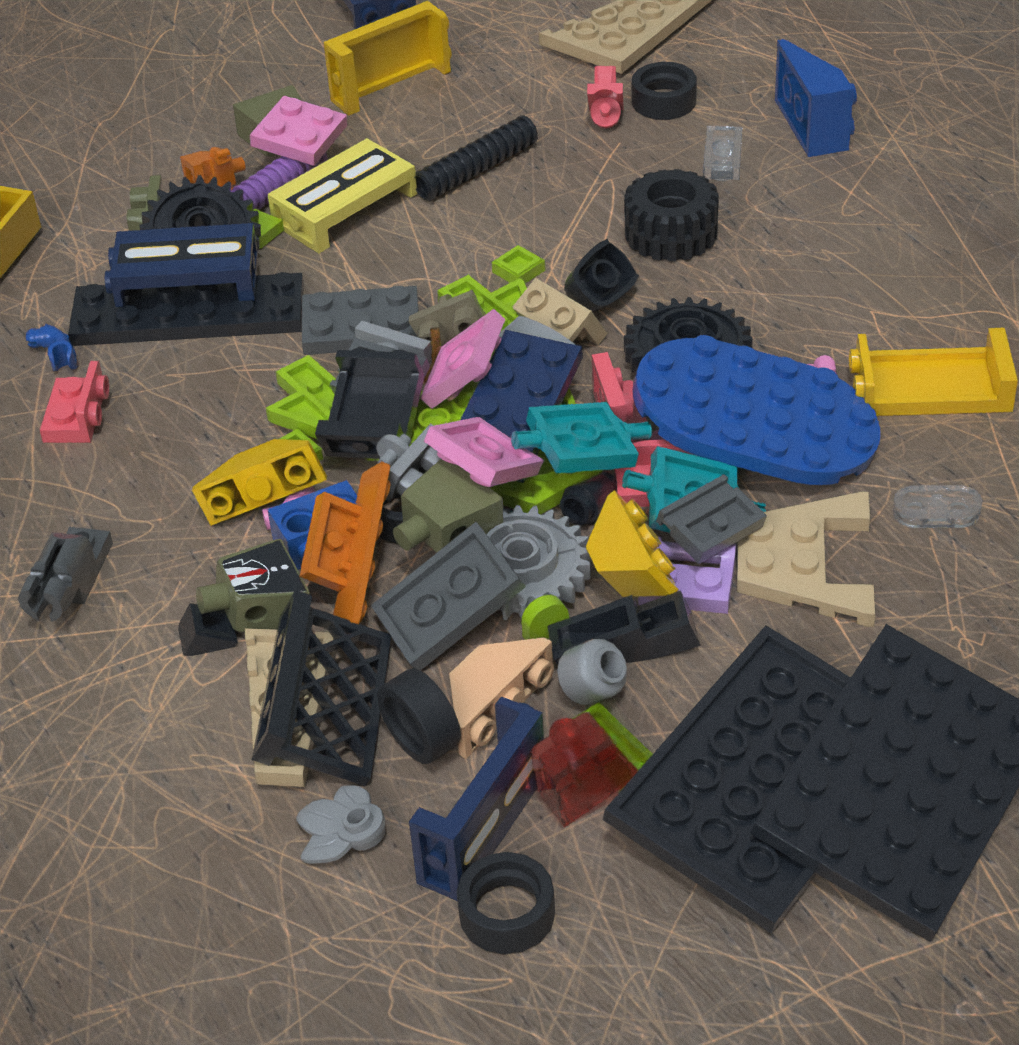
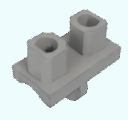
M431 423L412 444L410 437L402 434L400 437L390 434L384 435L377 443L376 449L380 456L377 463L382 461L391 467L388 476L391 486L386 498L389 502L397 494L402 496L403 492L423 475L418 471L421 467L428 471L441 459L437 455L438 451L424 442L429 427L434 426Z

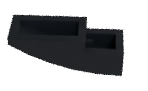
M681 590L639 606L633 596L630 595L547 626L549 638L552 641L553 659L557 665L565 651L591 639H605L613 643L621 651L626 663L668 656L701 646L692 612Z

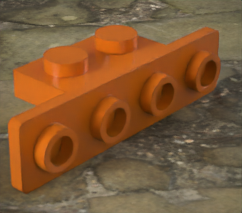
M382 461L362 473L356 504L325 491L316 496L299 577L337 591L333 615L350 620L351 623L359 624L363 620L367 610V601L364 600L366 588L375 569V561L372 559L375 542L382 532L383 522L380 517L383 502L386 500L391 486L388 480L390 465Z

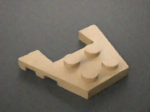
M858 492L766 511L764 513L767 517L763 527L737 542V592L791 607L794 601L818 607V614L835 618L838 612L857 617V624L874 627V585L828 584L825 577L824 530L869 531V492Z

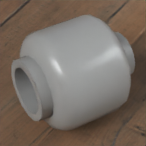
M591 639L565 651L559 660L557 673L563 692L572 701L581 705H591L609 699L621 692L626 683L627 667L621 651L613 643L605 639Z

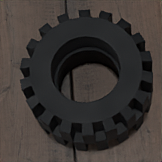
M663 169L655 173H646L642 178H636L632 181V185L627 187L626 194L624 195L625 239L629 242V246L633 250H639L640 255L645 257L651 256L652 259L659 261L661 259L676 261L677 259L687 260L691 259L693 255L705 253V249L711 248L718 236L719 194L716 186L713 183H709V179L704 176H697L695 172H685L681 169Z

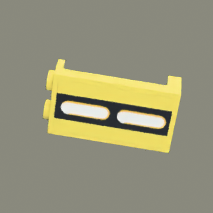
M366 138L268 193L270 214L283 220L285 233L319 254L330 247L328 229L394 190H398L410 198L417 195L415 166Z

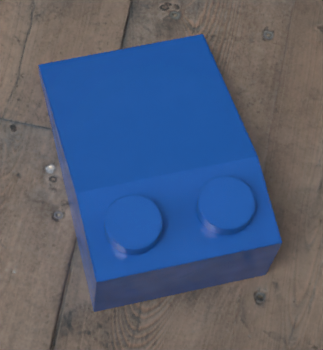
M785 39L777 40L775 102L808 157L849 150L850 135H853L855 131L852 105H855L857 102V92L854 84L849 83L839 68Z

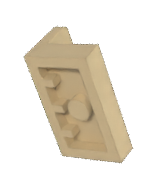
M537 278L532 281L513 305V309L517 314L550 327L571 342L575 339L582 342L586 338L599 345L608 334L592 311Z

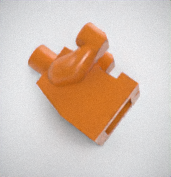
M211 147L209 151H199L180 157L184 177L190 183H196L198 175L202 176L206 184L213 177H217L218 186L222 187L229 181L231 182V190L234 188L232 186L236 184L234 173L245 171V162L242 157L232 159L229 156L231 155L229 149Z

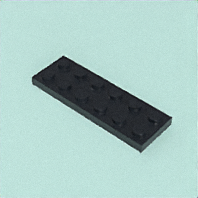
M280 272L271 275H256L255 300L239 301L236 283L128 289L126 290L124 307H116L113 293L107 294L105 285L89 284L86 286H76L68 330L69 340L72 346L302 332L303 273Z

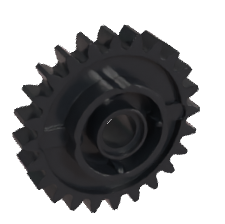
M198 175L194 184L190 183L186 177H183V185L181 187L176 186L173 182H169V192L166 193L158 189L156 191L157 201L148 200V211L141 214L142 224L140 225V230L253 223L257 249H259L261 224H258V211H253L252 199L244 200L242 189L231 192V182L229 181L222 187L218 186L217 177H213L207 184L204 183L201 175Z
M687 297L685 303H679L675 298H671V305L669 306L656 302V310L643 308V317L634 315L633 324L626 326V335H624L625 361L631 363V372H637L642 358L658 345L676 339L696 338L700 335H708L718 341L752 348L753 337H751V327L745 326L744 317L735 318V309L722 311V303L720 302L713 306H708L707 299L705 298L698 304L693 303L691 297Z

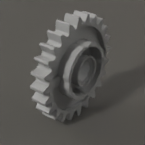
M519 505L515 506L511 514H507L503 510V523L492 528L487 535L526 586L498 609L502 611L503 620H507L514 612L518 613L522 619L526 607L533 600L544 595H555L560 600L574 603L575 591L584 592L585 580L591 578L590 567L592 566V559L585 547L588 537L581 536V527L579 525L569 527L568 516L555 520L554 510L552 509L544 515L538 514L537 506H533L528 513H524Z

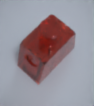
M583 712L574 719H558L550 727L549 736L534 745L530 751L537 790L564 828L622 789L639 771L590 712Z

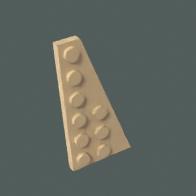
M617 0L591 11V17L579 22L571 19L564 22V29L552 33L549 29L540 32L539 45L576 57L583 62L598 66H616V72L622 74L712 0Z

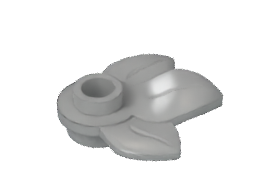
M341 786L333 800L320 799L312 801L301 809L296 816L300 827L312 835L300 856L303 862L309 864L336 861L343 857L351 848L355 850L370 849L376 846L385 834V816L382 810L377 805L371 803L369 792L360 786Z

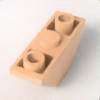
M546 638L479 645L449 673L452 706L460 724L461 739L458 743V753L461 757L467 759L479 746L486 745L493 737L497 729L495 704L500 697L517 703H524L538 687L542 688L550 681L554 672L552 641Z

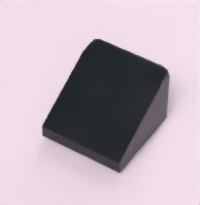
M190 603L178 625L184 656H195L233 648L238 643L236 632L224 610L202 614L197 604Z

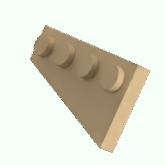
M245 628L253 749L277 630ZM313 631L322 644L335 640L329 632ZM335 651L329 653L332 656V658L334 656ZM317 658L305 663L316 680L329 675ZM311 693L299 698L300 703L310 716L322 711V708ZM305 730L292 735V745L307 750L313 749L314 742ZM278 757L274 758L270 766L254 761L257 784L305 787L308 767Z

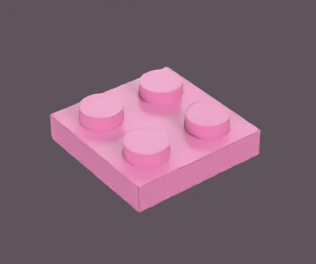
M283 96L250 134L251 147L315 166L347 127V114L300 101L296 98Z
M492 309L444 344L439 351L420 399L429 407L434 408L445 399L448 401L453 400L462 391L463 387L472 380L478 382L484 378L492 365L489 362L491 355L501 342L502 338L499 334L505 318L495 309Z
M480 417L430 426L424 439L426 444L438 451L437 455L442 460L451 464H457L470 473V478L474 482L485 487H493L536 476L544 461L526 448L515 450L510 437Z

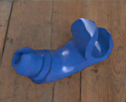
M48 324L41 326L40 329L31 328L26 332V341L29 342L28 346L32 348L41 346L48 348V357L53 372L66 365H69L71 370L78 367L77 354L67 334Z

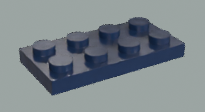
M505 329L501 342L489 361L492 364L491 368L484 378L479 381L460 420L480 417L510 438L513 431H530L531 429L526 422L529 407L561 405L583 359L582 346ZM537 447L526 448L535 455H537L540 450ZM526 478L519 479L517 482L524 483Z

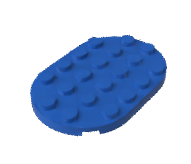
M708 335L676 339L653 348L639 363L633 382V399L642 418L648 416L659 427L658 435L672 445L703 458L791 482L809 485H830L838 483L840 477L852 473L858 476L872 462L880 442V425L875 410L868 403H865L864 397H857L855 389L838 378V375L833 370L824 367L817 368L794 361L788 357H778L756 351L748 346H738L718 341Z

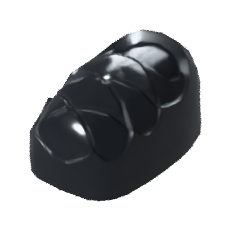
M606 239L595 245L578 262L566 279L564 291H566L567 297L593 313L623 296L636 283L639 275L626 255Z

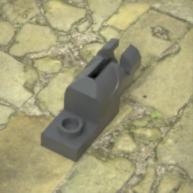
M69 527L66 534L52 532L38 561L31 568L30 575L26 578L18 596L20 607L32 618L39 620L46 606L51 604L53 608L49 616L52 622L61 617L62 612L66 611L71 603L85 604L113 544L110 531Z

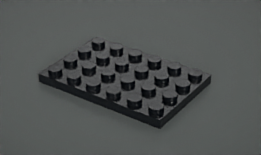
M886 624L756 820L750 834L931 942L1019 788V699Z
M765 625L605 808L603 821L772 933L817 873L750 833L756 820L851 677Z

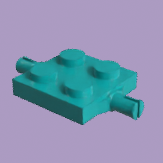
M607 402L529 407L526 422L531 430L513 431L511 442L515 450L535 447L541 449L556 473L614 470L636 466L639 453L631 440H649L652 436V427L649 421L640 423L623 422L614 415Z
M657 446L651 454L650 476L627 469L623 476L622 482L624 483L622 487L646 492L650 503L649 527L670 533L671 530L665 524L660 526L656 522L661 509L723 474L728 477L727 483L733 489L738 487L737 467ZM752 501L763 512H766L765 503Z

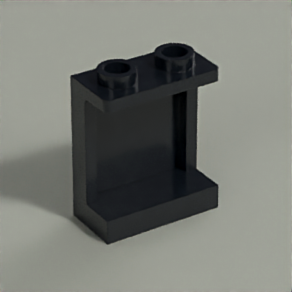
M362 348L337 350L335 359L340 368V375L329 419L318 420L315 435L326 456L380 459L376 448L377 443L384 435L390 434L400 437L402 434H405L411 439L424 381L423 370L417 355L404 350H393L391 352L368 351Z

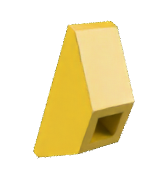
M273 439L235 454L194 485L192 492L210 526L326 481L327 475L309 440Z
M614 490L607 496L585 546L597 572L622 597L630 595L633 597L667 596L677 592L678 588L670 575L675 570V567L660 548L657 549L661 545V541L645 523L648 517L633 499L626 503Z

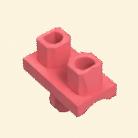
M595 66V84H587L591 119L600 128H611L616 125L620 120L621 110H624L623 83H617L616 66Z

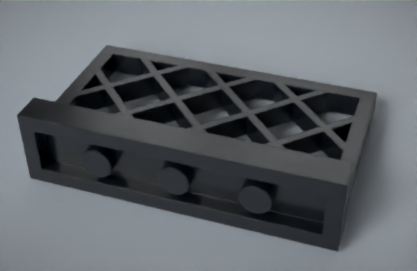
M295 590L279 617L252 760L270 766L274 758L278 757L366 786L371 779L380 717L377 693L380 686L385 683L391 635L361 624L351 623L350 620L310 607L312 595ZM312 625L327 629L335 640L322 644L312 631ZM361 641L376 646V655L365 659L354 643ZM342 648L353 665L341 669L329 653ZM315 658L319 660L329 674L317 680L305 665L306 662ZM360 673L371 687V690L359 694L348 677ZM336 683L348 700L335 705L323 689L324 687ZM310 693L323 709V711L311 716L299 701L300 697ZM355 708L365 722L364 727L355 731L342 715L343 712ZM327 719L332 721L342 735L330 742L316 725ZM305 730L317 748L307 750L292 745V735ZM349 744L360 759L359 767L344 762L336 750Z

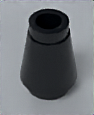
M601 471L566 488L560 501L562 514L568 516L569 522L575 525L593 523L599 516L607 496L614 490L617 491L615 477L609 472Z

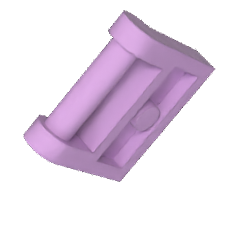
M657 536L661 541V545L657 549L660 548L669 560L696 562L678 543L662 541V537ZM732 544L702 562L720 564V568L673 564L675 570L670 575L678 591L681 590L690 610L728 614L737 544ZM664 596L638 597V605L645 604L647 602L656 600Z

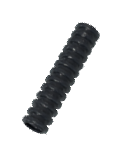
M520 115L515 120H511L498 129L496 128L490 133L483 135L482 138L479 137L474 142L465 145V147H461L457 151L451 152L448 156L442 157L439 161L436 160L431 165L425 166L422 170L416 171L417 193L424 200L431 201L436 196H440L453 187L459 186L462 182L468 181L470 177L473 178L487 170V168H491L495 164L501 163L504 159L517 154L520 150L532 146L538 140L536 126L529 117Z

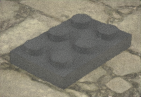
M393 286L391 288L355 289L352 291L317 292L302 295L303 354L337 353V350H349L356 338L355 327L361 321L417 337L409 324V316L419 312L417 286Z
M475 522L375 601L371 607L410 665L421 671L526 586L485 531Z

